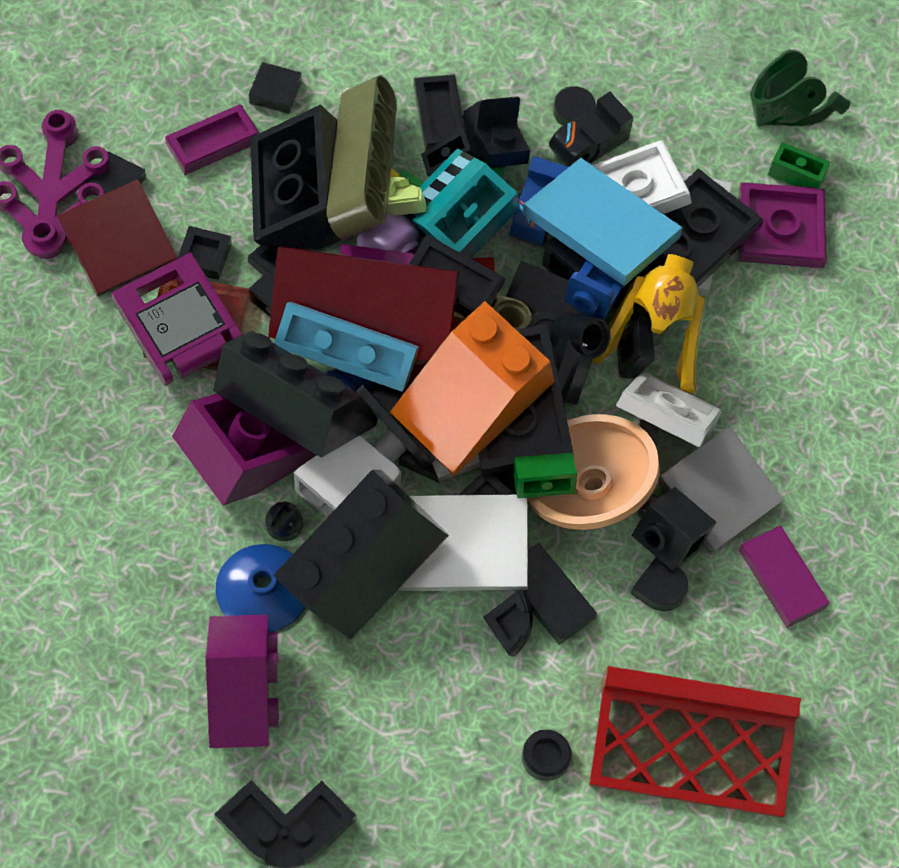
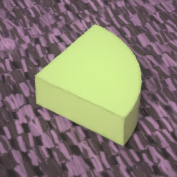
M390 177L387 213L397 216L426 212L427 205L420 187L410 184L408 179L404 177Z

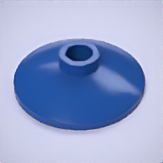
M257 544L245 547L229 557L221 567L216 580V598L222 613L225 616L268 615V632L281 630L297 620L305 610V606L273 576L293 553L276 545ZM265 576L271 580V583L265 588H258L254 585V581L258 577Z

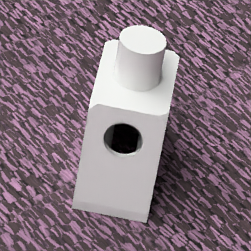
M386 431L373 445L369 444L361 436H358L322 458L317 455L294 472L295 491L327 518L372 469L383 470L401 488V471L394 462L406 451V448L389 431Z

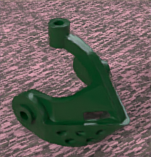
M787 50L772 61L758 76L750 92L757 127L761 125L807 126L816 124L828 118L834 111L841 115L844 114L851 102L840 93L833 92L829 96L827 103L813 111L815 107L824 101L827 90L825 84L819 78L814 76L804 78L807 73V60L798 50Z

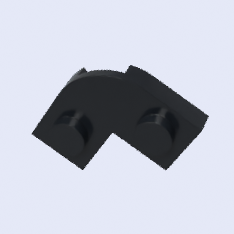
M252 780L214 813L215 820L250 856L272 868H298L312 862L356 821V814L322 780L286 814Z

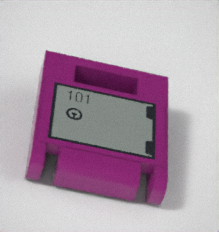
M191 252L111 292L114 305L164 386L174 382L172 373L166 365L169 362L173 361L175 369L181 379L220 359L223 344L226 343L222 336L226 333L230 341L242 336L241 331ZM176 279L179 287L147 303H144L141 299L142 295Z

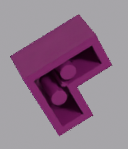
M268 615L210 616L205 655L209 748L269 747L270 728L279 727L278 698H269L268 684L278 683V632H268Z

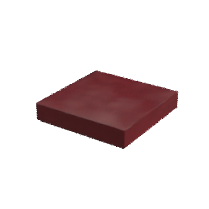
M135 180L58 214L57 218L96 296L155 271L177 259L139 180Z

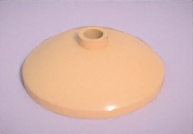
M593 414L567 420L577 471L576 493L529 497L528 504L537 515L547 522L567 529H597L612 525L629 517L649 499L659 479V456L652 438L634 422L618 416Z

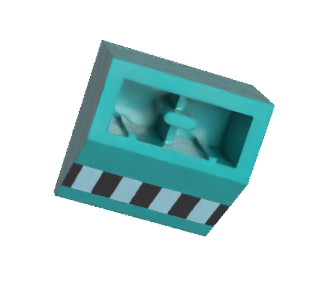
M457 149L420 186L427 205L426 212L405 214V216L418 227L422 236L425 237L427 234L463 255L472 258L520 209L518 193L486 163Z

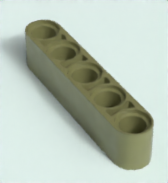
M378 75L342 92L340 98L327 201V217L336 236L344 241L382 225L386 221L397 100L392 86L382 75Z

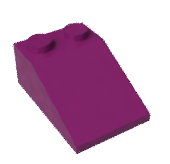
M217 393L191 401L172 435L173 439L223 506L260 493L317 456Z

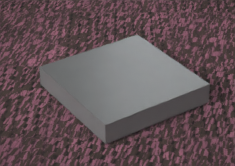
M730 426L665 471L658 479V483L665 492L676 487L717 522L704 542V546L710 553L717 550L784 500Z

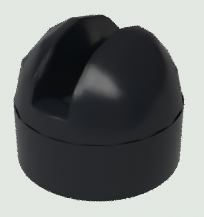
M277 502L269 508L266 514V530L275 540L284 542L293 540L301 533L303 528L302 514L290 502ZM284 512H290L280 528L274 525Z

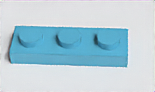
M293 302L286 304L274 342L290 353L401 392L406 390L420 348L411 343Z

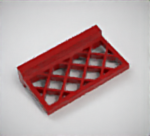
M613 666L606 668L603 673L602 695L589 786L779 818L785 816L795 722L799 718L801 698ZM611 701L631 704L642 721L621 736L609 720ZM642 706L656 708L657 710L648 715ZM666 710L679 712L691 728L670 744L652 721ZM690 714L706 718L696 723ZM714 718L726 720L738 735V738L719 752L700 729ZM738 722L754 726L745 732ZM644 726H647L663 749L642 764L625 740ZM762 726L782 729L780 750L766 760L749 736ZM608 730L615 741L605 747ZM694 733L711 755V758L690 772L673 748ZM742 741L759 763V766L738 780L721 756ZM618 745L636 768L623 779L601 776L603 757ZM666 753L684 776V778L671 787L658 786L646 770L647 767ZM779 758L776 774L770 764ZM714 761L732 783V786L719 796L706 794L694 778L695 775ZM761 770H764L776 786L774 805L755 802L743 784ZM640 773L646 783L630 780ZM688 781L695 792L678 788ZM737 790L744 800L727 796Z

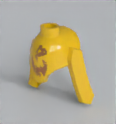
M668 254L664 266H658L645 276H637L633 280L608 324L610 342L606 351L600 357L593 358L592 360L596 365L616 350L626 323L633 314V305L636 302L642 305L649 313L652 322L651 331L654 333L662 334L675 321L690 320L689 326L686 329L676 373L679 381H681L680 389L687 393H696L697 355L705 310V298L699 295L696 281L690 275L694 262L677 255Z

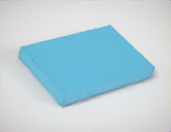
M582 158L524 203L523 207L524 216L623 286L680 238L682 231L680 225Z

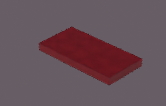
M278 247L268 337L276 339L286 304L293 302L419 346L416 359L429 361L452 332L460 271Z

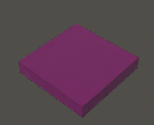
M741 182L738 189V200L763 218L764 221L762 227L738 249V262L824 268L827 262L825 189Z

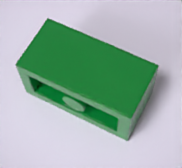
M781 142L768 175L796 187L820 188L831 162Z
M573 453L514 457L513 479L517 498L575 494L577 471Z

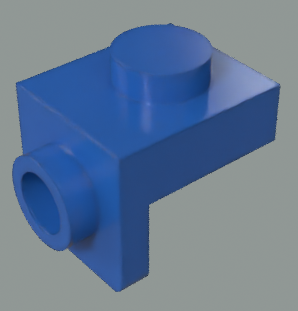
M586 260L581 270L574 272L571 276L564 302L573 306L584 315H591L605 321L625 286Z

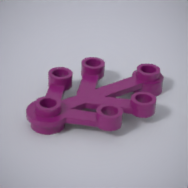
M63 110L49 112L42 121L41 128L47 142L43 180L25 163L19 147L5 145L0 148V170L7 175H12L39 202L37 217L20 202L15 185L8 181L0 182V196L6 193L12 195L8 199H0V211L7 212L24 229L22 242L25 249L30 254L43 259L57 256L66 244L67 237L57 218L58 204L77 190L79 201L65 211L87 202L85 199L90 195H98V197L103 195V188L99 184H85V182L94 175L104 174L110 168L107 151L102 147L93 146L83 153V163L62 178L65 149L73 145L79 135L74 117ZM57 124H63L60 127H53ZM9 157L17 158L11 163L4 162ZM97 158L103 159L99 164L90 163ZM42 233H50L47 237L44 238L37 237Z

